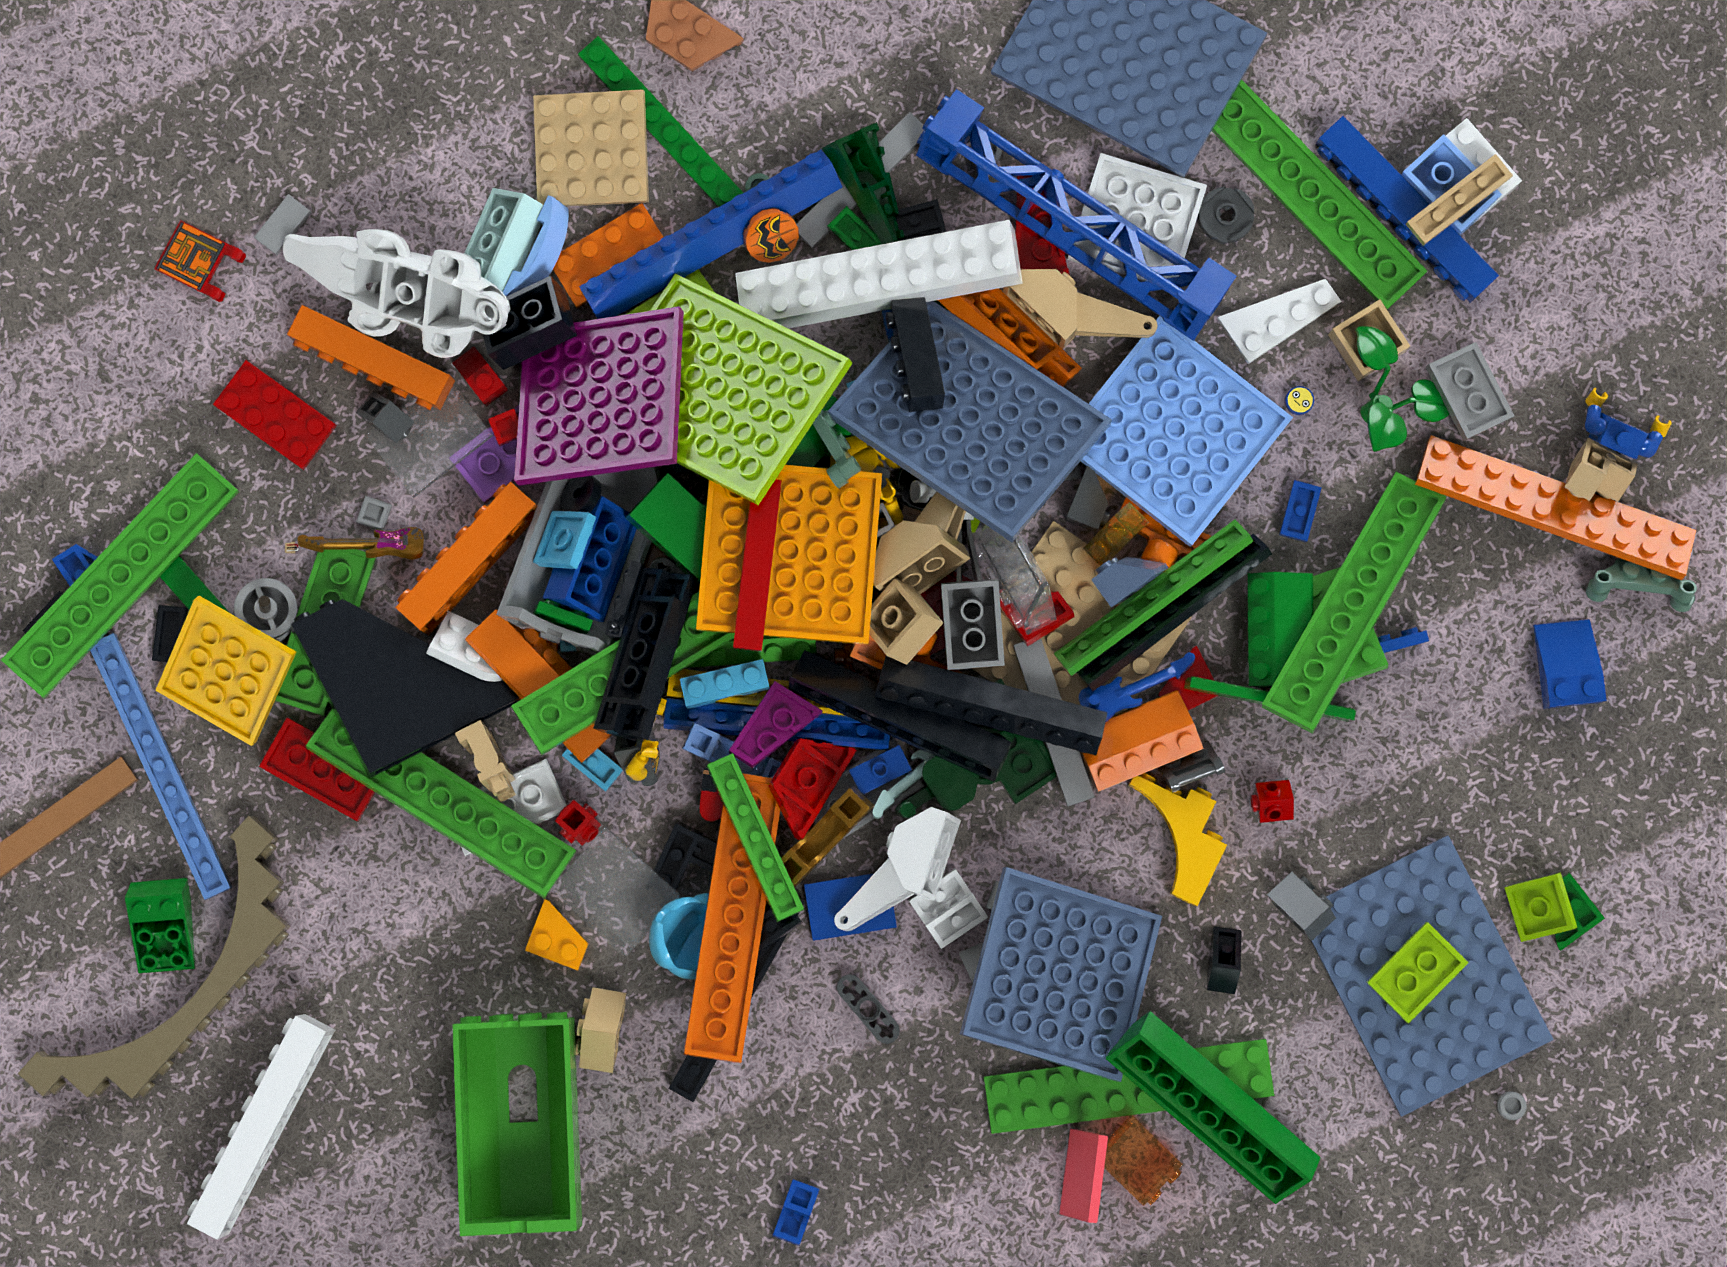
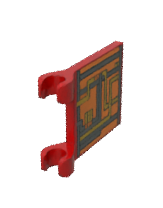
M180 220L154 269L218 302H222L226 294L220 288L209 283L224 255L239 263H243L246 254L241 249Z

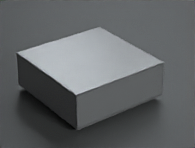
M365 496L356 522L384 531L393 505Z

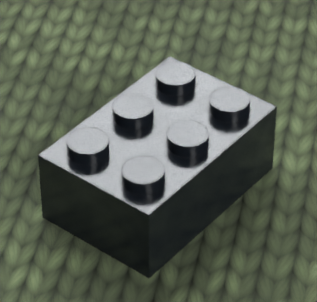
M551 276L506 296L510 305L506 326L493 334H483L487 354L503 370L577 336L566 292Z

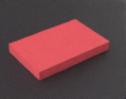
M1070 1128L1059 1214L1089 1223L1098 1222L1108 1136Z

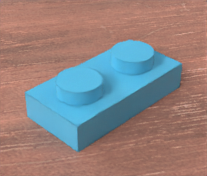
M568 748L562 754L566 760L605 792L623 772L619 765L599 749L583 763Z

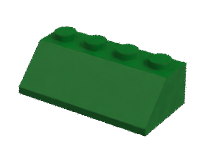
M1247 573L1249 686L1256 688H1271L1310 622L1313 616L1312 573Z

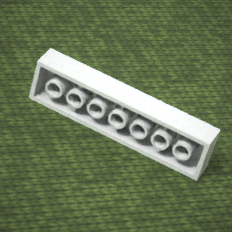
M306 1014L297 1015L294 1019H288L282 1030L285 1036L281 1044H276L268 1059L271 1060L267 1071L263 1069L255 1082L258 1088L254 1096L249 1095L241 1111L245 1112L241 1121H236L229 1131L228 1137L231 1140L226 1148L222 1147L215 1158L214 1163L218 1164L213 1174L209 1173L201 1185V1189L204 1190L199 1200L195 1199L187 1212V1215L191 1216L187 1222L188 1225L217 1240L229 1235L335 1029Z

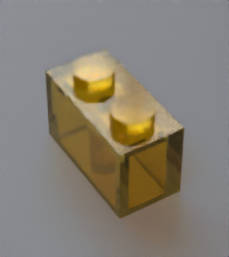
M1129 502L1107 522L1083 549L1101 566L1108 560L1115 558L1149 521Z

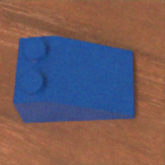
M1590 619L1533 625L1543 709L1597 704L1607 701L1603 670Z

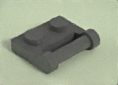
M1209 741L1202 743L1204 749L1158 767L1172 793L1179 791L1180 787L1212 774L1216 773L1218 776L1225 773L1224 765Z

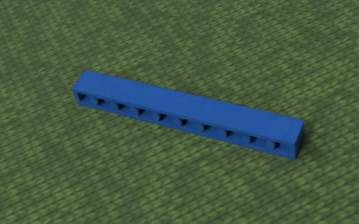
M821 149L809 154L800 162L783 169L770 179L760 182L747 192L735 196L724 205L712 209L708 214L686 224L673 234L663 237L650 247L638 251L627 260L615 264L611 269L589 279L579 288L597 319L617 316L665 289L675 274L686 277L744 244L743 233L750 224L749 220L762 210L775 208L793 216L841 189L843 186L832 162Z

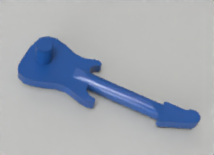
M1188 652L1183 658L1170 663V667L1125 687L1120 686L1122 677L1118 676L1110 684L1100 686L1094 691L1089 687L1084 688L1079 693V703L1085 707L1107 712V722L1116 712L1142 704V698L1133 699L1131 698L1132 695L1173 677L1179 679L1194 664L1195 655Z

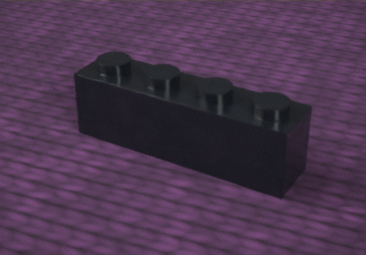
M921 297L893 300L890 312H886V324L888 329H892L894 335L891 336V349L893 353L898 355L896 373L897 377H902L903 385L900 387L902 401H907L909 412L942 409L945 390L926 299Z

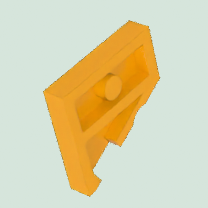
M544 899L525 951L579 970L589 943L549 900Z

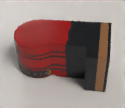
M704 768L699 807L700 814L706 821L717 822L721 820L723 802L708 769Z

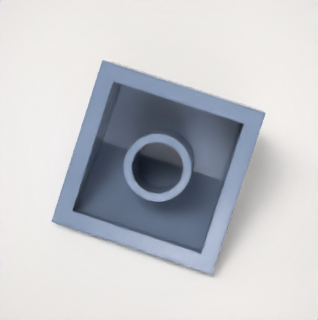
M1115 557L1096 569L1098 575L1091 580L1110 607H1113L1126 600L1169 567L1166 563L1132 557L1118 560Z

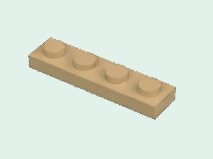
M1495 154L1411 218L1406 225L1424 246L1509 181L1513 174Z

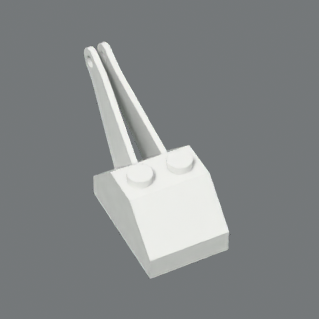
M930 807L897 825L894 832L889 834L886 843L889 858L835 915L834 922L837 928L851 931L914 894L934 901L961 820L948 812ZM847 917L848 922L844 924V919Z

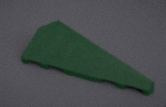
M876 122L835 140L821 149L832 162L835 171L881 243L887 244L901 241L905 236L903 230L898 228L896 215L899 214L890 173L885 172L882 160L885 151L884 147H879L876 133L880 129Z

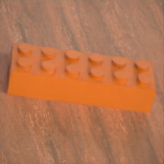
M511 481L507 486L502 484L493 494L495 499L488 507L483 505L475 513L474 518L476 520L469 527L464 526L455 536L456 542L450 548H443L436 556L437 562L431 569L425 568L416 579L418 583L412 590L406 589L397 599L399 604L395 608L428 636L444 620L447 612H451L531 524L537 505Z

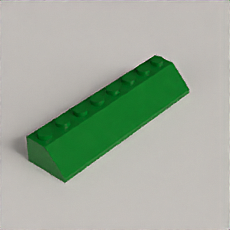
M1151 1011L1133 1023L1107 1054L1105 1059L1274 1204H1277L1312 1181L1321 1157Z

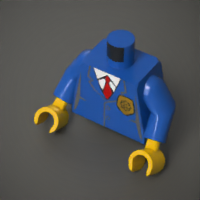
M1593 388L1585 400L1589 406L1585 421V429L1590 433L1588 437L1633 459H1637L1639 455L1645 458L1652 457L1656 453L1663 437L1666 436L1672 422L1669 420L1668 424H1663L1659 421L1660 416L1658 415L1655 417L1650 428V433L1602 413L1601 406L1608 398V394L1604 392L1602 396H1599L1596 393V388Z

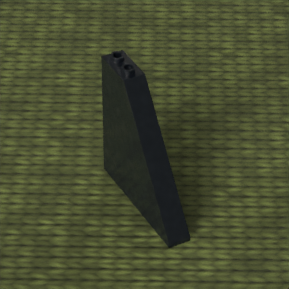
M334 599L329 600L319 607L320 610L312 614L309 612L302 613L294 618V623L291 624V631L369 778L455 736L456 732L479 720L483 722L511 708L513 704L521 700L507 684L501 681L492 682L479 679L426 654L430 644L343 599L337 602Z

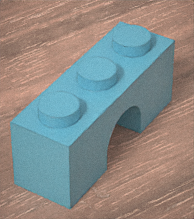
M763 659L680 679L687 709L712 704L715 701L728 697L745 696L770 689Z

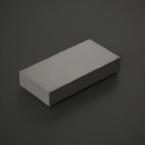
M288 194L254 238L278 255L283 249L285 236L295 234L312 212Z

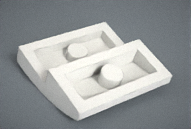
M955 868L942 876L934 901L918 895L908 899L941 949L988 918Z

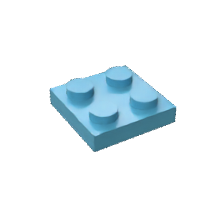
M552 511L533 563L540 567L578 569L587 541L592 533L596 516L589 512Z

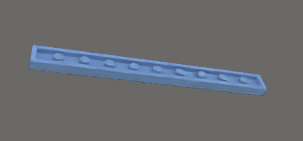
M112 633L102 638L90 651L204 900H208L231 889V883L117 635Z

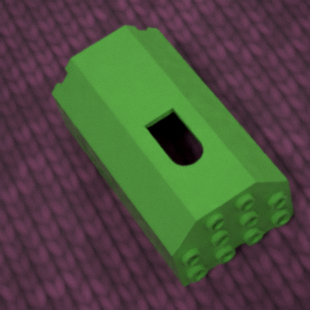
M542 1012L524 1013L518 1015V1019H513V1014H497L489 1016L487 1021H481V1016L460 1017V1022L453 1024L460 1236L577 1231L582 1226L575 1017H567V1012L547 1013V1018H542ZM518 1065H527L536 1074L538 1121L510 1123L508 1077L511 1070Z

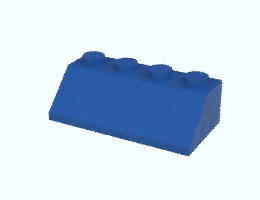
M600 496L597 505L590 512L596 516V520L578 569L553 568L543 599L559 603L561 609L569 612L572 609L586 613L589 619L604 622L637 529L625 519L629 513L628 511L607 498Z

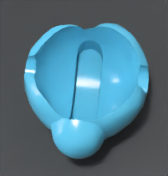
M709 893L698 894L695 897H682L669 902L655 915L650 927L649 947L654 960L659 966L668 969L671 973L683 979L693 980L696 978Z

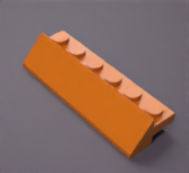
M999 288L937 300L952 314L1062 387H1065L1082 369Z
M497 609L465 638L467 643L520 699L525 698L572 669L545 639L539 637V633L535 629H521L496 615ZM593 724L566 740L563 744L583 763L613 735L593 729Z

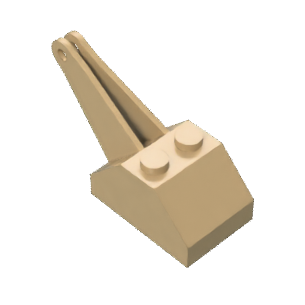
M1022 269L1023 284L1003 288V293L1062 349L1075 336L1149 338L1155 334L1158 327L1157 321L1151 316L1078 293L1077 288L1074 286L1076 284L1074 279L1066 272L1061 274L1057 269ZM1148 324L1151 329L1146 330L1143 325Z
M936 491L915 522L903 520L881 536L875 557L874 586L883 592L891 581L896 578L915 587L922 594L971 559L966 547L957 541L966 511Z

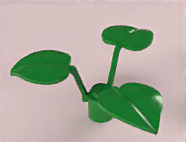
M1359 326L1355 329L1357 348L1362 361L1374 370H1382L1384 368V372L1374 391L1369 394L1371 400L1360 409L1361 417L1368 423V432L1373 452L1397 447L1406 440L1407 428L1401 416L1393 413L1397 408L1414 403L1416 415L1427 422H1438L1449 415L1439 391L1434 383L1427 379L1418 380L1412 385L1411 393L1413 397L1393 404L1387 395H1378L1390 372L1389 364H1393L1398 360L1396 345L1386 333L1377 328Z

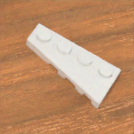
M1323 279L1219 316L1217 320L1246 362L1250 364L1340 304L1341 300L1328 281Z

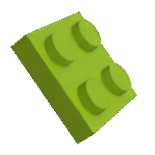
M1561 872L1504 887L1521 942L1577 928Z

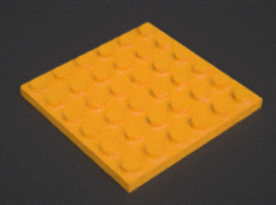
M785 465L776 478L782 480L764 636L868 645L882 473L860 471L848 479L849 483L839 489L830 479L826 471L828 468ZM709 480L696 630L735 633L750 501Z

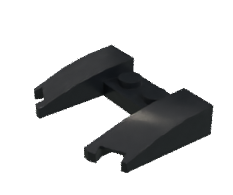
M680 821L675 823L646 886L648 890L655 886L665 900L660 903L661 907L672 901L690 862L711 872L713 870L717 841Z

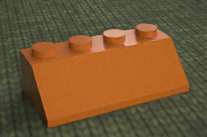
M1176 690L1113 716L1105 723L1097 754L1080 753L1090 780L1099 792L1204 748L1179 691Z

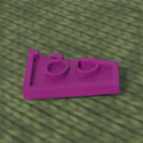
M774 681L729 749V754L733 753L737 759L753 768L820 716L823 711Z

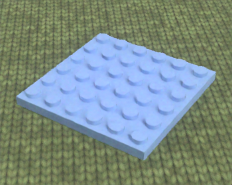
M1159 316L1156 319L1158 327L1152 337L1139 340L1089 402V405L1112 419L1109 428L1082 458L1081 462L1089 466L1098 476L1191 547L1293 417L1196 341L1191 340L1164 322L1163 318Z

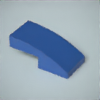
M794 1179L792 1180L772 1237L800 1246L819 1192L818 1188Z

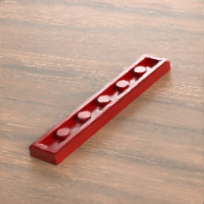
M779 479L774 481L759 505L750 501L733 648L762 652L782 482Z

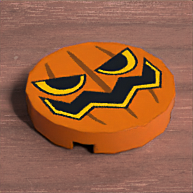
M775 208L762 210L749 220L750 224L743 233L744 245L750 255L758 261L767 263L780 261L788 256L796 247L799 238L798 226L792 216Z

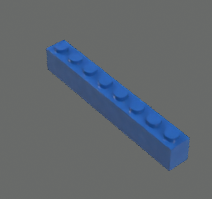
M1344 116L1319 137L1316 145L1319 147L1317 149L1319 155L1326 161L1331 160L1338 167L1336 171L1345 181L1350 179L1357 186L1355 189L1357 194L1363 200H1370L1376 206L1375 211L1384 221L1389 219L1396 228L1394 230L1396 234L1404 241L1408 239L1415 246L1414 252L1423 261L1428 259L1435 267L1433 269L1434 273L1441 280L1445 281L1447 279L1454 286L1453 292L1462 301L1467 299L1471 303L1499 276L1451 226L1447 227L1424 246L1419 242L1406 223L1430 204Z

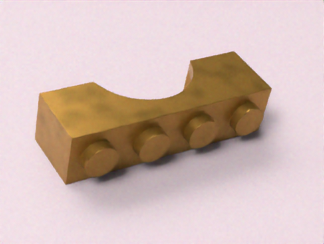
M855 786L850 787L805 837L781 858L794 887L875 806Z

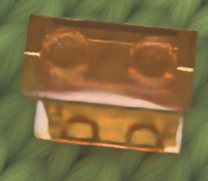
M1132 1115L1108 1138L1104 1168L1143 1206L1147 1202L1152 1205L1162 1194L1159 1189L1166 1182L1172 1184L1182 1173L1179 1168L1183 1164Z

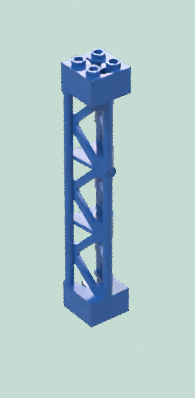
M956 89L950 98L945 96L937 108L939 112L935 117L930 115L922 127L924 131L917 140L920 146L916 156L944 175H950L1161 316L1164 322L1191 340H1195L1237 277L1235 274L1211 258L1206 260L1201 269L1066 180L1059 170H1051L979 122L984 107ZM969 140L971 143V148L966 145ZM990 142L1025 166H997ZM958 154H961L975 164L978 175L976 179L952 164ZM988 174L999 182L991 183ZM1032 175L1031 178L1017 179L1014 177ZM1016 191L1024 196L1026 200L1022 208L1019 209L1001 197L1000 193ZM1064 192L1099 215L1072 216ZM1033 204L1049 213L1050 229L1027 214ZM1062 224L1073 232H1064ZM1106 225V227L1094 229L1089 226ZM1117 239H1118L1119 247H1118L1117 245H1115V242L1117 241ZM1090 240L1099 246L1101 250L1096 259H1094L1073 244L1078 241ZM1139 242L1174 265L1147 266ZM1108 253L1123 262L1125 278L1101 263ZM1136 273L1147 281L1139 282ZM1171 275H1180L1179 277H1172V278H1165V277H1163V276H1171ZM1188 286L1185 291L1180 287ZM1164 290L1178 299L1179 303L1172 311L1149 296L1148 293L1150 291Z

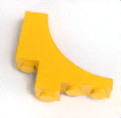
M1146 773L1131 778L1128 786L1144 795L1158 809L1171 832L1176 853V872L1170 894L1193 906H1198L1227 847V844L1221 842L1222 836L1210 830L1206 834L1202 833L1217 801L1211 799L1212 794L1199 787L1195 791L1192 789L1188 790L1185 798L1180 796L1182 791L1179 790L1172 793L1168 785H1166L1165 789L1156 785L1157 779Z

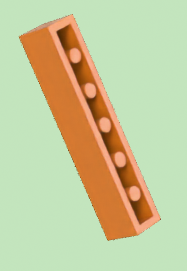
M301 305L287 333L294 340L293 346L305 352H308L309 348L319 352L318 358L330 364L334 360L343 364L341 367L343 370L353 375L361 372L367 375L366 380L379 387L384 383L392 387L391 392L404 399L409 395L417 399L415 402L417 405L429 411L432 407L441 410L455 382L449 374Z

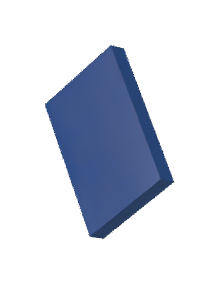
M873 874L804 884L813 941L897 928L894 906L851 931L841 930L835 925V915L851 900ZM847 917L844 919V924L848 922Z

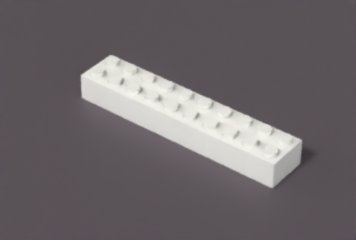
M1010 220L735 273L739 305L788 329L891 309V302L893 300L925 297L926 302L1023 284L1016 234Z

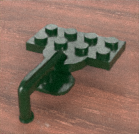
M1001 678L995 681V683L1005 685ZM977 724L981 729L990 733H998L1011 742L1008 756L995 782L935 756L928 760L922 768V777L927 786L897 805L895 813L899 817L910 819L915 815L918 807L933 797L937 799L944 809L950 811L958 810L974 799L977 784L991 785L1000 781L1013 803L1017 804L1056 778L1057 775L1049 752L1042 741Z

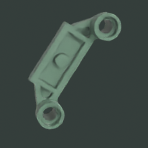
M821 410L813 425L836 462L826 471L835 486L840 489L849 483V478L861 471V467L848 452L851 447L842 434L838 435L833 427L836 425L835 420L827 410Z
M1615 559L1612 566L1596 572L1594 578L1587 585L1586 595L1592 601L1602 602L1607 599L1610 590L1613 588L1671 595L1670 605L1673 609L1679 612H1687L1695 601L1694 594L1697 586L1691 580H1679L1627 560Z

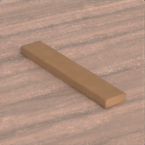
M123 757L118 758L1 841L0 878L137 782L139 779Z

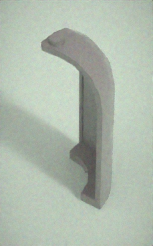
M658 466L592 475L601 483V496L628 512L661 479ZM572 478L549 481L545 484L496 615L521 629L530 628L540 631L539 637L558 645L560 640L574 645L576 651L596 655L615 643L616 639L609 638L605 632L607 621L612 619L615 611V599L620 595L623 587L624 572L626 569H629L631 560L644 564L651 542L641 532L636 530L604 622L593 620L590 631L586 635L557 626L533 614L535 606L539 601H545L543 595L553 568L540 567L533 563L551 512L563 511L561 496L565 486Z

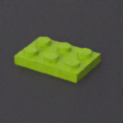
M1425 922L1366 983L1409 1024L1469 962L1428 922Z

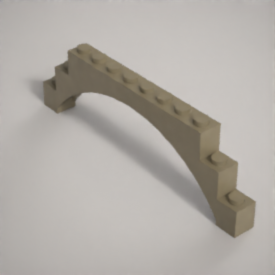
M248 816L230 836L235 841L238 860V893L235 913L221 955L195 995L171 1018L156 1029L114 1049L81 1056H49L45 1051L36 1052L17 1074L42 1096H47L51 1093L56 1095L65 1086L66 1081L63 1079L66 1078L87 1098L95 1094L100 1096L110 1086L111 1083L108 1081L110 1079L131 1099L138 1098L140 1095L144 1098L154 1088L155 1084L152 1081L159 1073L163 1076L172 1068L174 1062L171 1060L178 1052L183 1054L193 1044L192 1036L197 1031L202 1033L212 1023L213 1020L210 1016L217 1009L222 1011L230 1003L232 998L229 995L235 988L240 990L247 984L251 978L248 975L255 966L260 968L269 959L270 955L267 952L274 944L279 947L287 939L289 934L286 931L291 926L266 904L268 901L273 903L281 895L283 890L280 887L285 882L260 861L262 857L267 859L276 850L275 842L278 838L254 816Z

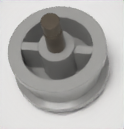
M261 578L249 582L239 591L234 603V614L237 618L279 642L291 634V624L294 623L298 609L296 598L288 586L275 579Z

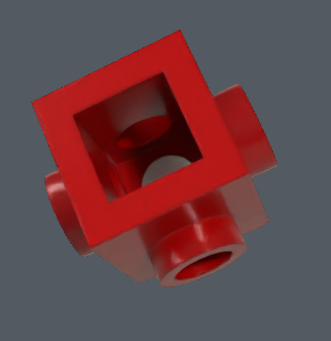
M1289 780L1255 783V795H1251L1252 812L1258 813L1260 823L1294 820V797Z
M575 800L565 806L555 820L562 828L559 833L571 844L576 840L582 846L586 842H591L597 836L598 828L601 826L595 819L598 813L585 803L582 807Z

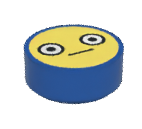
M1297 386L1288 392L1285 404L1292 414L1304 415L1313 407L1314 396L1308 388Z

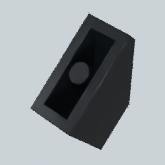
M1213 926L1207 970L1208 991L1235 994L1241 972L1242 930Z

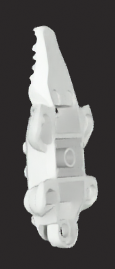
M381 229L357 231V238L349 236L306 237L296 234L285 236L283 255L286 261L303 269L331 292L350 300L352 310L349 312L348 322L364 334L373 337L384 336L395 331L402 322L417 327L422 331L423 350L436 357L448 358L461 353L471 341L474 331L482 334H493L506 326L510 311L509 301L496 285H493L481 276L480 264L467 254L441 249L435 250L432 256L410 252L409 246L403 238L396 233ZM373 283L371 290L366 289V284Z

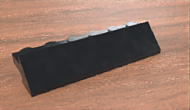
M642 569L593 729L635 742L637 739L649 740L698 578L690 574L669 573L663 569Z

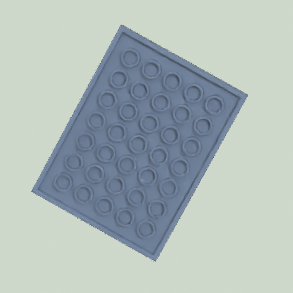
M1032 0L994 64L991 74L1185 178L1266 39L1267 32L1206 0Z
M926 302L945 390L943 408L909 412L907 401L903 402L901 398L900 387L903 385L902 377H897L896 360H898V355L892 352L890 341L828 412L838 425L1001 536L1013 542L1109 428L1112 419L936 302Z
M1449 835L1326 896L1333 904L1331 910L1336 919L1311 942L1401 1117L1554 1040ZM1425 922H1428L1469 963L1408 1024L1366 982Z

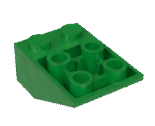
M188 879L131 882L125 896V903L138 973L195 969L192 906Z

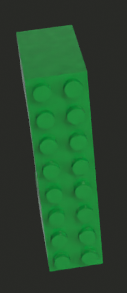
M831 395L822 410L828 411L838 399ZM837 423L833 426L838 435L842 434L847 438L851 434ZM813 424L785 465L816 467L815 465L819 460L823 462L831 456ZM667 473L627 514L625 519L685 574L698 578L696 584L700 586L707 506L696 500Z

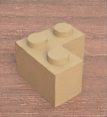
M1588 437L1571 463L1564 488L1568 489L1572 495L1589 501L1597 491L1602 497L1618 502L1634 479L1638 464Z
M592 988L590 999H584L582 1015H585V1019H579L577 1036H581L576 1044V1055L580 1056L579 1068L613 1073L618 1054L619 1034L625 1012L626 993Z

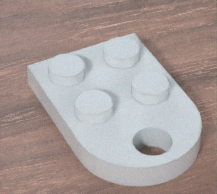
M448 611L426 654L479 679L492 682L502 681V678L465 640L479 625Z

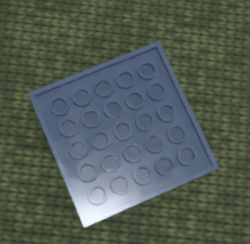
M1004 867L959 1035L1121 1082L1123 1074L1105 1058L1137 1020L1162 916Z

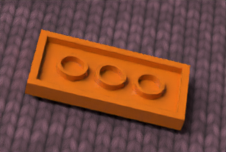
M643 203L561 251L553 271L576 308L587 303L579 286L611 269L615 264L634 256L638 251L657 243L663 238V235Z

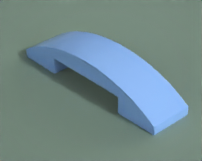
M548 195L537 218V221L543 224L532 250L522 271H512L503 291L505 296L511 295L548 277L559 258L567 233L569 210L552 196Z

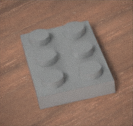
M1476 342L1426 366L1463 441L1514 417Z

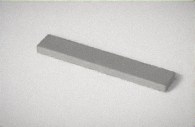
M911 112L879 142V147H884L885 155L882 156L885 172L890 173L918 145L917 140L924 131L922 129L923 124ZM840 180L843 186L841 189L821 199L796 224L799 236L812 249L830 232L827 225L846 206L850 210L857 206L842 180Z
M1041 638L1028 647L1024 642L1013 645L1028 691L1062 700ZM1045 742L1067 807L1095 798L1080 752Z

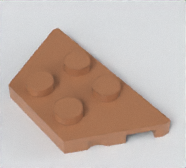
M651 0L646 42L690 71L698 69L704 63L716 59L722 53L736 45H741L744 41L743 37L686 0Z

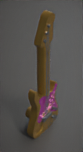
M417 527L402 528L395 531L376 529L374 530V537L376 538L324 539L323 536L308 537L306 535H300L297 538L300 547L321 553L324 550L370 549L366 550V558L392 555L409 560L419 559L424 553V536L422 530Z

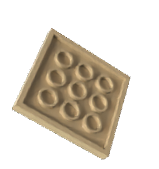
M644 90L533 96L538 202L544 205L548 195L554 197L566 207L649 202Z

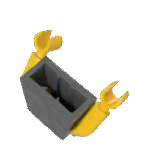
M661 698L657 715L663 716L667 700ZM651 730L649 740L637 739L635 742L618 736L616 738L614 754L627 780L630 782L641 781L644 786H651L658 781L657 770L660 751L658 748L659 742L656 741L653 730Z

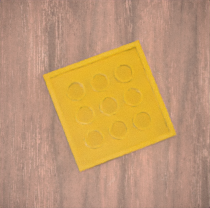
M198 596L191 605L155 691L253 746L259 738L297 652L203 597Z

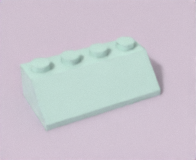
M492 188L464 254L476 260L481 267V276L493 285H496L503 292L512 271H522L528 254L532 250L538 231L543 225L537 221L543 204L524 193Z

